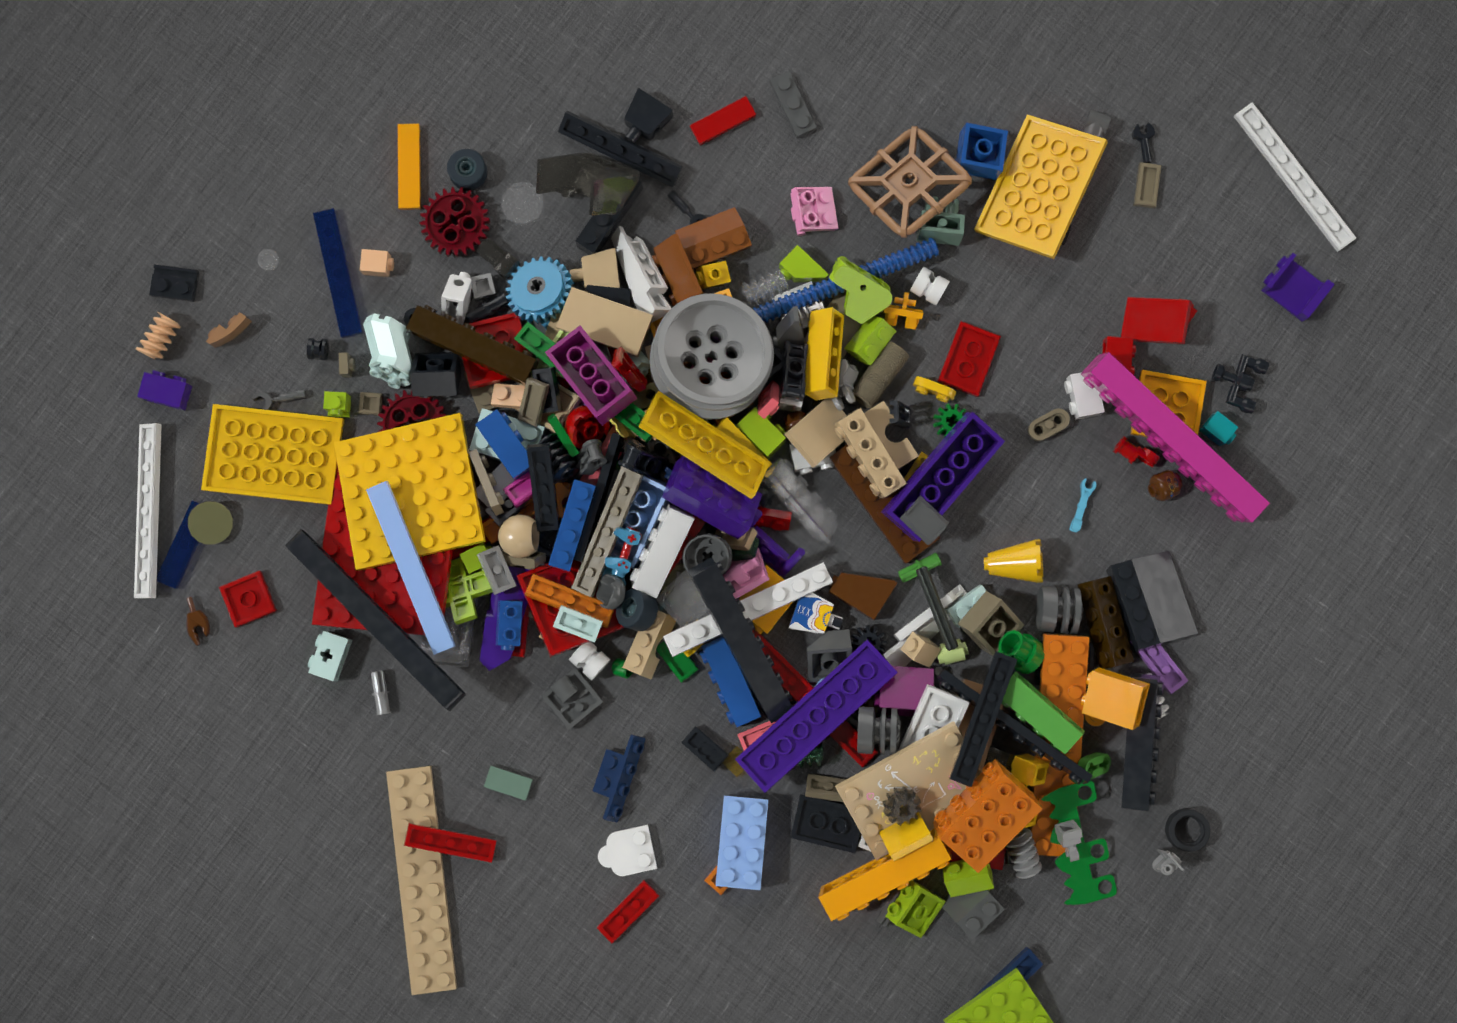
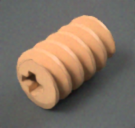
M159 313L161 318L153 317L157 325L149 324L148 326L152 333H144L148 340H140L144 348L136 347L137 351L154 360L155 358L163 359L164 356L159 351L168 350L164 343L171 344L172 341L168 336H176L172 329H180L181 327L177 322Z

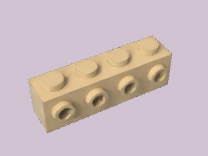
M861 408L856 409L834 423L837 427L835 428L836 434L847 443L848 447L846 449L853 459L856 458L860 464L858 469L864 478L868 477L871 482L869 487L875 496L879 495L880 498H885L907 484Z

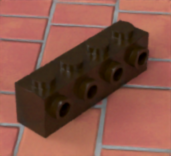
M1111 576L1077 584L1081 591V600L1099 667L1106 669L1133 662L1134 659Z

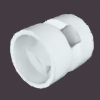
M923 266L910 292L919 297L924 295L926 301L936 306L950 281L940 275L935 277L933 271Z
M591 641L582 644L569 658V661L577 668L582 667L583 673L590 680H593L611 659L602 651L597 652V647Z

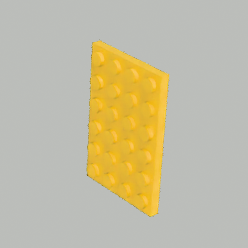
M1027 114L1004 163L1003 172L997 178L974 228L975 232L1055 259L1106 148L1107 139Z
M213 404L201 490L331 505L337 469L334 442L342 441L344 419Z

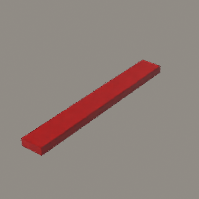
M753 630L752 632L755 637L759 636L765 646L762 649L764 654H769L774 663V666H772L774 673L778 672L783 679L782 688L788 690L792 698L798 703L814 687L761 634ZM847 721L830 734L862 768L877 753L875 749L873 754L857 752L858 732Z

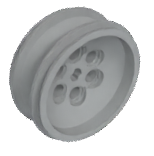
M722 294L692 296L672 307L661 320L650 350V370L657 389L702 419L726 418L746 409L762 391L770 376L774 361L772 338L761 317L742 301ZM710 337H717L720 343H713ZM694 341L698 343L699 347L692 348L689 342ZM726 352H733L736 358L731 359L727 357ZM708 357L713 359L712 363L706 361ZM691 362L694 368L688 369L683 363ZM721 372H727L731 378L724 379L721 376ZM706 377L710 383L703 384L699 378Z

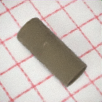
M889 341L854 386L852 392L855 399L865 407L873 408L883 395L885 389L889 387L888 385L891 384L894 377H896L908 358H910L909 354L897 344Z

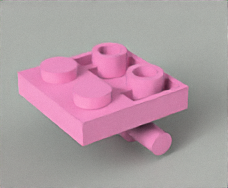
M795 187L791 189L792 220L796 225L797 236L805 235V232L835 231L839 229L832 187Z
M753 545L750 551H743L734 556L730 568L723 575L725 581H730L736 591L733 593L735 599L770 580L760 550L756 545Z

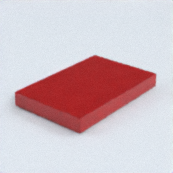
M1128 297L1121 337L1133 338L1134 342L1185 344L1192 301Z
M960 321L937 382L978 397L1001 336Z

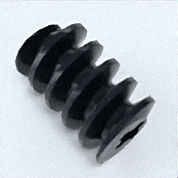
M552 433L540 440L538 444L550 443L554 480L556 483H564L572 479L579 469L573 468L576 464L575 461H569L571 458L570 454H565L566 448L560 447L562 445L561 440H556L557 434Z

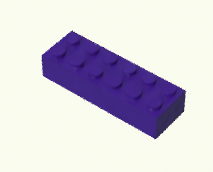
M966 412L881 513L913 541L920 542L922 539L899 518L920 495L943 515L1002 446L1005 440L975 413Z

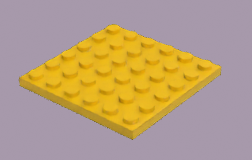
M461 413L334 442L356 570L360 571L395 563L366 489L388 481L419 557L486 542Z

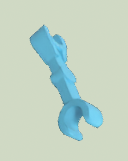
M1086 478L1080 484L1081 497L1077 504L1075 517L1072 519L1069 528L1072 532H1078L1081 529L1082 517L1087 507L1088 498L1096 488L1095 481H1093L1091 489L1085 487Z

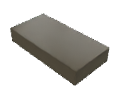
M1139 163L1133 206L1156 208L1161 165Z
M531 377L527 378L518 420L535 427L540 426L549 384Z

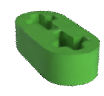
M1095 752L1082 757L1078 761V765L1092 774L1091 779L1108 772L1111 759L1106 753Z

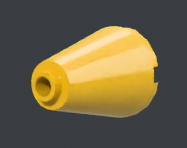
M1041 539L989 552L988 557H984V570H988L989 575L1043 583L1042 552H1040V546H1042Z

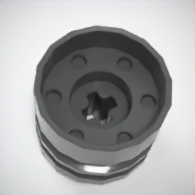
M711 533L699 535L689 541L685 547L683 563L687 572L705 561V552H712L714 554L712 559L715 563L720 562L725 572L731 566L733 558L732 549L728 542L719 535Z
M1040 586L1036 602L1037 631L1054 632L1058 623L1061 633H1066L1068 629L1070 634H1077L1083 611L1080 589L1072 588L1069 591L1068 587H1064L1060 597H1058L1056 587Z
M859 707L857 752L873 754L875 744H879L881 754L885 755V745H890V755L896 753L900 743V720L897 708H892L891 718H886V708L882 709L880 718H876L874 707Z

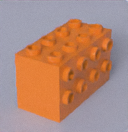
M994 759L982 768L981 773L976 779L974 778L972 787L966 786V789L960 795L957 794L951 799L950 805L945 810H941L936 814L933 824L939 838L979 873L1043 808L1033 792L999 761Z

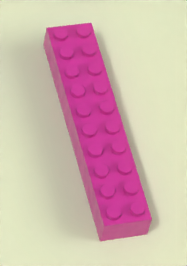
M1109 352L1097 355L1081 373L1084 377L1083 382L1092 389L1095 387L1100 392L1099 397L1108 404L1111 402L1116 407L1115 412L1122 418L1127 417L1132 422L1131 427L1138 433L1143 432L1148 437L1146 439L1148 443L1155 448L1159 447L1164 452L1162 454L1164 458L1171 463L1175 462L1179 466L1178 470L1185 477L1188 478L1190 476L1195 481L1194 485L1200 491H1206L1211 496L1210 500L1216 506H1222L1227 511L1225 514L1232 521L1252 523L1270 504Z

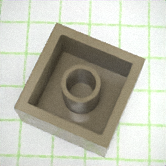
M988 591L980 597L958 623L982 650L994 656L996 651H999V642L1007 631H1020L1024 626L1002 599Z

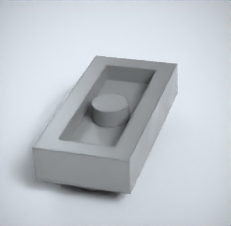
M499 545L477 554L494 595L516 586Z

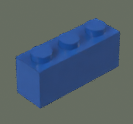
M496 409L475 425L512 478L517 480L529 472L527 450L522 445V442L525 440L518 430L512 431L509 426L512 422L506 413L500 414Z

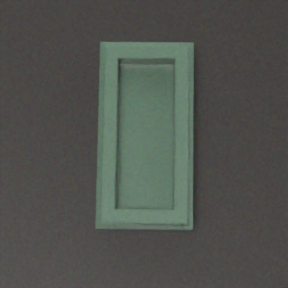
M491 765L484 787L526 801L533 779Z

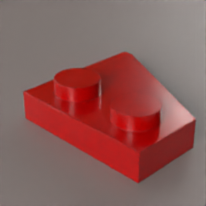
M622 346L616 349L611 365L627 380L632 388L641 392L647 387V379Z

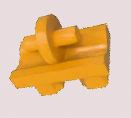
M904 292L903 298H894V303L902 304V306L890 304L883 310L885 321L891 326H896L898 315L906 316L904 327L916 330L919 319L923 318V310L907 307V305L915 307L916 300L908 299L909 293Z

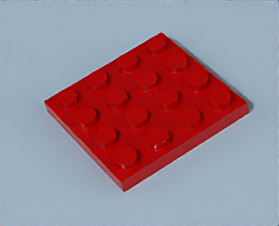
M573 559L570 571L550 566L547 563L519 574L516 578L524 595L533 574L571 588L582 562ZM596 589V592H595V594H594V596H593V597L596 598V599H597V596H596V594H597V589ZM525 596L550 658L590 642L553 627L559 612L558 608ZM614 609L608 627L601 626L596 639L625 628L619 624L616 618V609Z

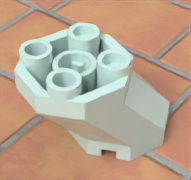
M374 313L366 317L363 324L372 356L369 363L371 368L369 373L373 377L381 378L388 382L387 384L392 388L406 387L411 384L410 371L413 362L408 346L411 335L410 333L406 334V326L394 318L385 316L384 319H379L380 314Z

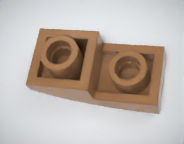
M239 312L238 315H234L230 319L227 329L220 324L218 327H214L209 332L206 342L215 348L222 346L242 333L252 321Z

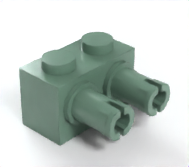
M933 196V199L938 202V198ZM955 199L953 204L951 202L946 206L945 213L936 214L918 229L916 241H928L929 238H933L938 244L959 246L964 235L965 215L958 214L959 200ZM926 201L920 216L931 208Z

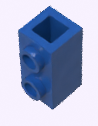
M498 601L496 645H501V650H514V646H520L521 601Z

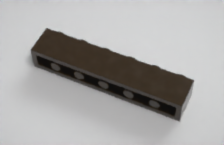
M417 305L406 327L409 333L524 386L526 385L527 378H532V370L536 369L539 364L533 353L523 350V352L515 350L516 346L507 341L500 343L495 340V336L484 332L483 335L476 332V328L470 324L464 323V325H460L450 315L444 314V316L436 314V309L425 305L424 308Z

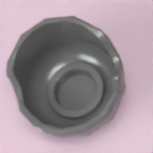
M605 574L600 580L596 594L597 599L603 602L600 606L608 610L619 607L625 599V584L619 577Z

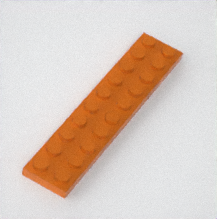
M1043 634L1045 655L1041 663L1039 692L1083 729L1084 714L1082 713L1083 706L1081 701L1083 695L1086 694L1089 637ZM1082 736L1064 754L1076 764L1081 759ZM1046 737L1041 738L1048 744L1051 743ZM1035 755V757H1037V758H1039V759H1042V760L1047 761V762H1049V763L1051 762V761H1049L1047 758H1045L1044 756H1043V758H1040V757H1038V756ZM1050 764L1045 783L1033 786V794L1043 809L1037 814L1036 823L1034 826H1030V830L1038 855L1061 856L1065 852V848L1060 844L1050 842L1054 825L1059 822V820L1049 817L1056 806L1051 804L1050 801H1043L1041 799L1058 788L1076 783L1068 778V773L1063 770L1058 771Z

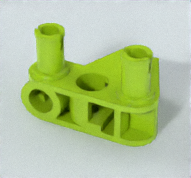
M844 256L838 257L837 261L835 260L833 271L829 278L846 290L844 302L845 315L863 324L891 304L892 294L890 287L882 278H877L850 262Z

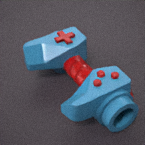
M617 527L615 529L614 535L625 542L619 557H605L604 563L606 567L613 569V575L624 578L625 574L631 570L632 565L628 557L632 545L639 544L642 538L641 531L631 527H626L625 529Z

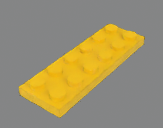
M660 391L655 394L638 426L750 499L756 495L770 464L764 458Z

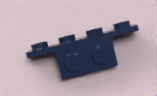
M631 734L624 755L606 749L592 790L609 797L603 819L606 821L617 823L623 813V806L630 792V785L637 771L640 755L644 750L645 738Z

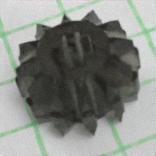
M903 786L898 791L894 787L893 794L886 793L888 800L883 801V806L885 807L883 812L891 823L897 822L901 826L906 821L910 825L911 818L918 819L916 813L921 812V806L919 805L921 800L912 789L907 790Z

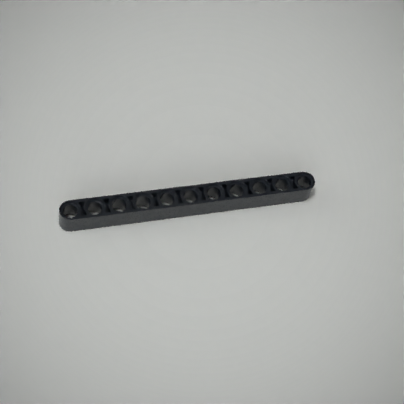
M300 529L285 545L288 550L445 709L451 711L466 696V693L308 533Z

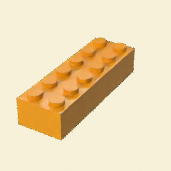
M934 828L929 831L934 839L933 841L896 861L892 860L890 854L878 860L873 859L821 886L818 898L831 921L835 919L838 921L843 920L850 915V911L856 908L858 911L870 905V901L876 898L877 900L884 899L890 894L889 891L895 888L901 890L910 884L909 881L916 877L920 880L928 876L930 870L936 867L938 870L946 867L952 859L951 848L939 838Z

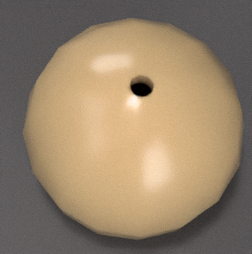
M522 514L511 516L505 520L498 532V541L503 551L515 558L529 557L535 553L539 547V531H537L536 521L530 516Z

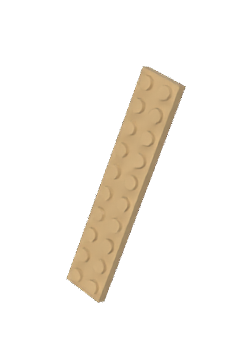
M432 766L388 771L386 775L412 995L454 990L457 989L442 853L403 846L408 823L439 829Z

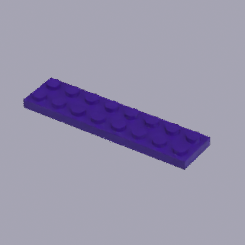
M866 640L735 760L764 793L768 792L898 672Z

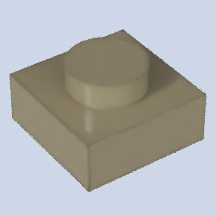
M347 352L339 353V374L343 378H352V371H355L356 368L355 359Z

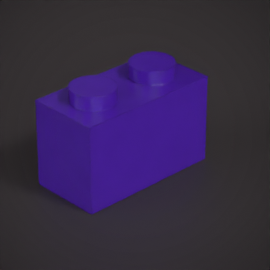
M155 370L152 371V374L144 372L137 395L138 398L186 410L192 386L186 383L187 379L173 376V379L166 378L165 373Z

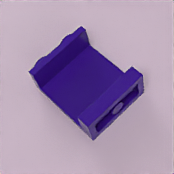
M1292 253L1288 257L1284 255L1276 264L1278 269L1274 274L1271 272L1264 279L1263 283L1266 285L1261 291L1303 322L1311 316L1335 284L1329 279L1322 283L1293 261L1296 254Z

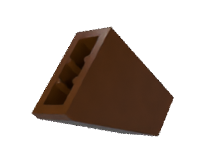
M840 573L839 576L834 575L832 577L833 583L828 586L831 588L829 590L830 594L869 619L874 620L897 585V582L882 578Z

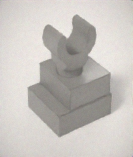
M1074 820L1055 824L1057 840L1065 848L1066 857H1070V862L1079 860L1076 844L1081 843V837H1083L1081 828Z

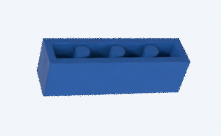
M574 479L548 565L570 571L596 485Z
M720 637L702 645L703 650L699 653L704 664L709 663L712 671L708 672L712 683H718L721 691L717 692L721 703H726L729 708L726 715L730 724L735 723L736 727H739L761 717L744 676L724 638Z

